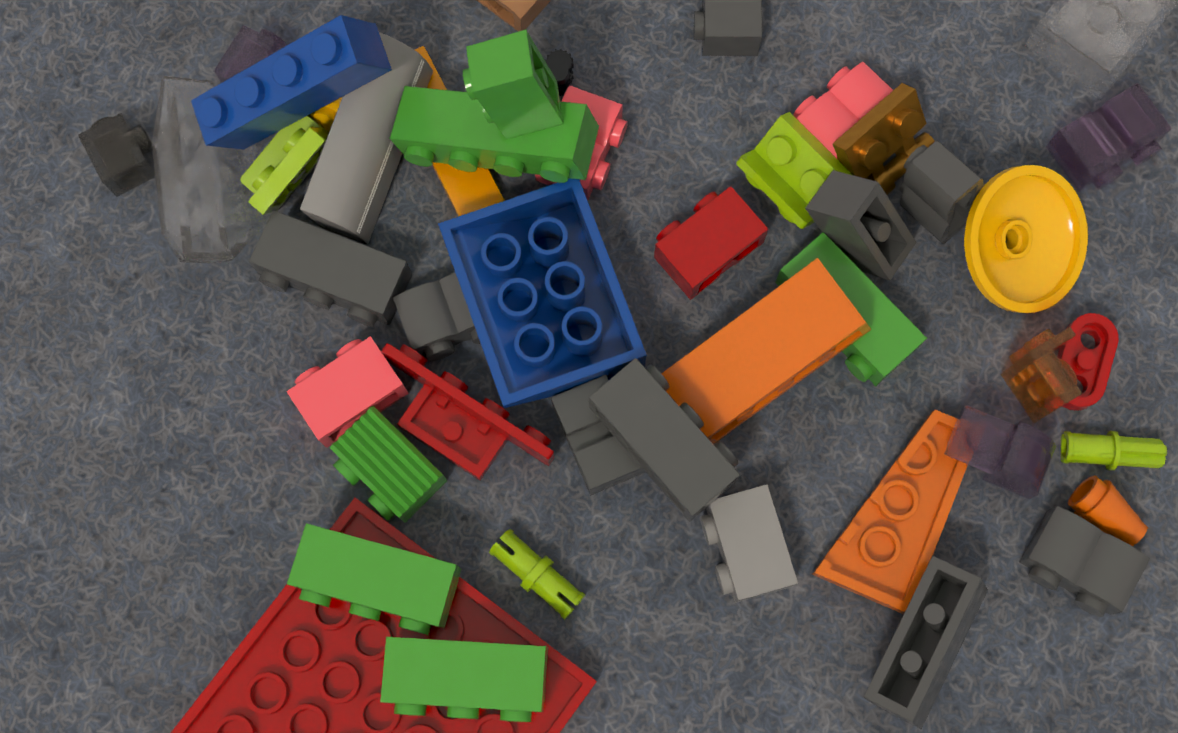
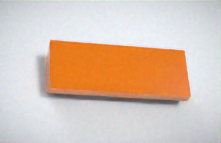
M816 258L661 374L670 385L666 392L678 406L685 402L699 415L704 423L700 430L714 444L872 329L821 261Z

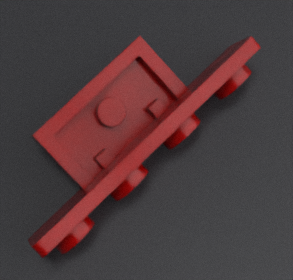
M389 343L384 346L381 352L390 364L423 384L419 393L398 421L397 425L400 429L480 481L507 441L515 444L545 465L549 466L554 459V451L548 448L552 441L543 433L529 425H526L522 431L507 421L510 415L509 412L494 401L485 398L482 403H479L465 394L469 387L464 382L446 371L439 377L424 367L427 359L411 347L403 344L398 350Z

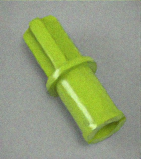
M1112 430L1106 435L1071 433L1070 431H1064V434L1061 435L1062 463L1105 465L1107 470H1115L1117 466L1160 468L1165 464L1167 447L1160 439L1119 436L1117 431Z

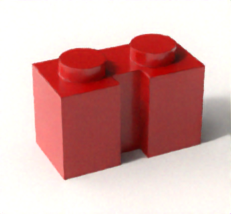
M731 186L719 195L715 191L706 195L694 207V215L682 224L678 220L673 221L656 237L658 242L655 244L654 258L690 300L765 241L768 228Z

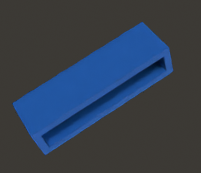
M340 15L192 99L191 103L206 146L244 150L386 74L392 69L377 25Z

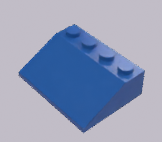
M569 178L565 183H555L438 223L503 408L553 397L604 375H607L608 380H610L635 358L645 367L647 354L579 179Z

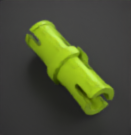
M511 528L508 529L500 539L514 551V555L497 542L492 546L489 554L495 556L522 580L520 586L527 592L535 591L565 620L574 609L559 594L562 593L575 606L586 595L552 568L554 562L548 556L541 558L514 534Z

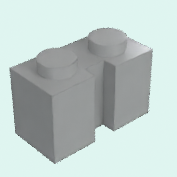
M768 484L717 498L706 508L708 514L700 516V521L708 546L717 544L723 563L715 565V572L723 595L732 593L734 603H738L798 584Z

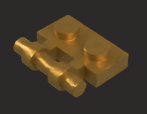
M901 83L833 143V147L838 160L854 176L879 182L886 195H888L895 189V182L906 173L904 164L908 157L918 147L925 145L928 148L935 140L926 132H923L914 140L913 136L927 123L916 89ZM895 153L896 157H894L887 165L883 166L882 163H884L891 155Z

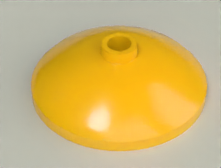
M1022 165L1001 171L982 187L974 199L967 217L964 249L970 275L979 291L991 303L1011 312L1035 313L1043 311L1055 305L1066 296L1074 286L1083 268L1088 245L1087 220L1076 191L1063 176L1043 166Z

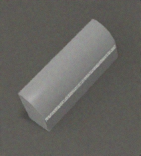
M380 32L379 34L392 70L342 97L300 207L303 213L323 229L367 244L370 241L402 156V152L390 140L404 86L427 88L433 73L428 62L417 51Z

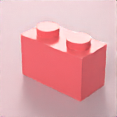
M371 336L364 341L356 339L347 343L336 353L337 358L323 368L315 366L306 370L296 378V385L286 391L318 441L327 448L336 442L348 428L352 427L354 422L359 420L361 415L365 414L370 407L374 406L379 412H382L409 394Z

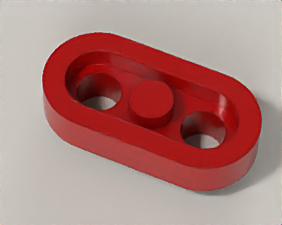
M1096 313L1081 315L1070 323L1064 332L1050 380V390L1056 402L1066 409L1074 411L1084 410L1097 403L1104 395L1119 342L1117 329L1107 317ZM1082 334H1089L1094 338V349L1086 348L1082 344ZM1070 378H1075L1081 382L1083 386L1081 394H1075L1070 391L1068 387Z

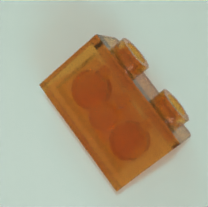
M1071 327L1056 336L1049 328L1023 344L1024 347L1008 357L1013 365L1000 374L1033 423L1038 422L1082 394L1077 386V377L1071 366L1064 360L1058 359L1054 353L1076 336Z

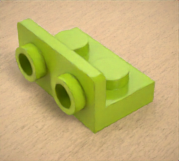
M790 112L781 115L755 149L741 155L736 162L737 166L745 173L749 183L755 188L762 190L778 206L780 214L789 222L796 224L800 229H804L814 223V220L805 208L830 173L834 170L853 175Z
M310 115L281 129L240 178L241 183L254 193L248 203L262 215L272 213L273 210L278 211L316 166L329 132Z

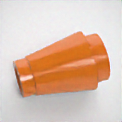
M1096 475L1091 476L1074 490L1068 500V505L1074 510V514L1095 525L1104 533L1112 535L1131 546L1136 545L1147 532L1148 526L1141 521V518L1110 480L1102 481Z

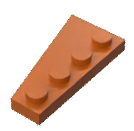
M934 409L821 560L812 575L904 615L934 554L982 429Z

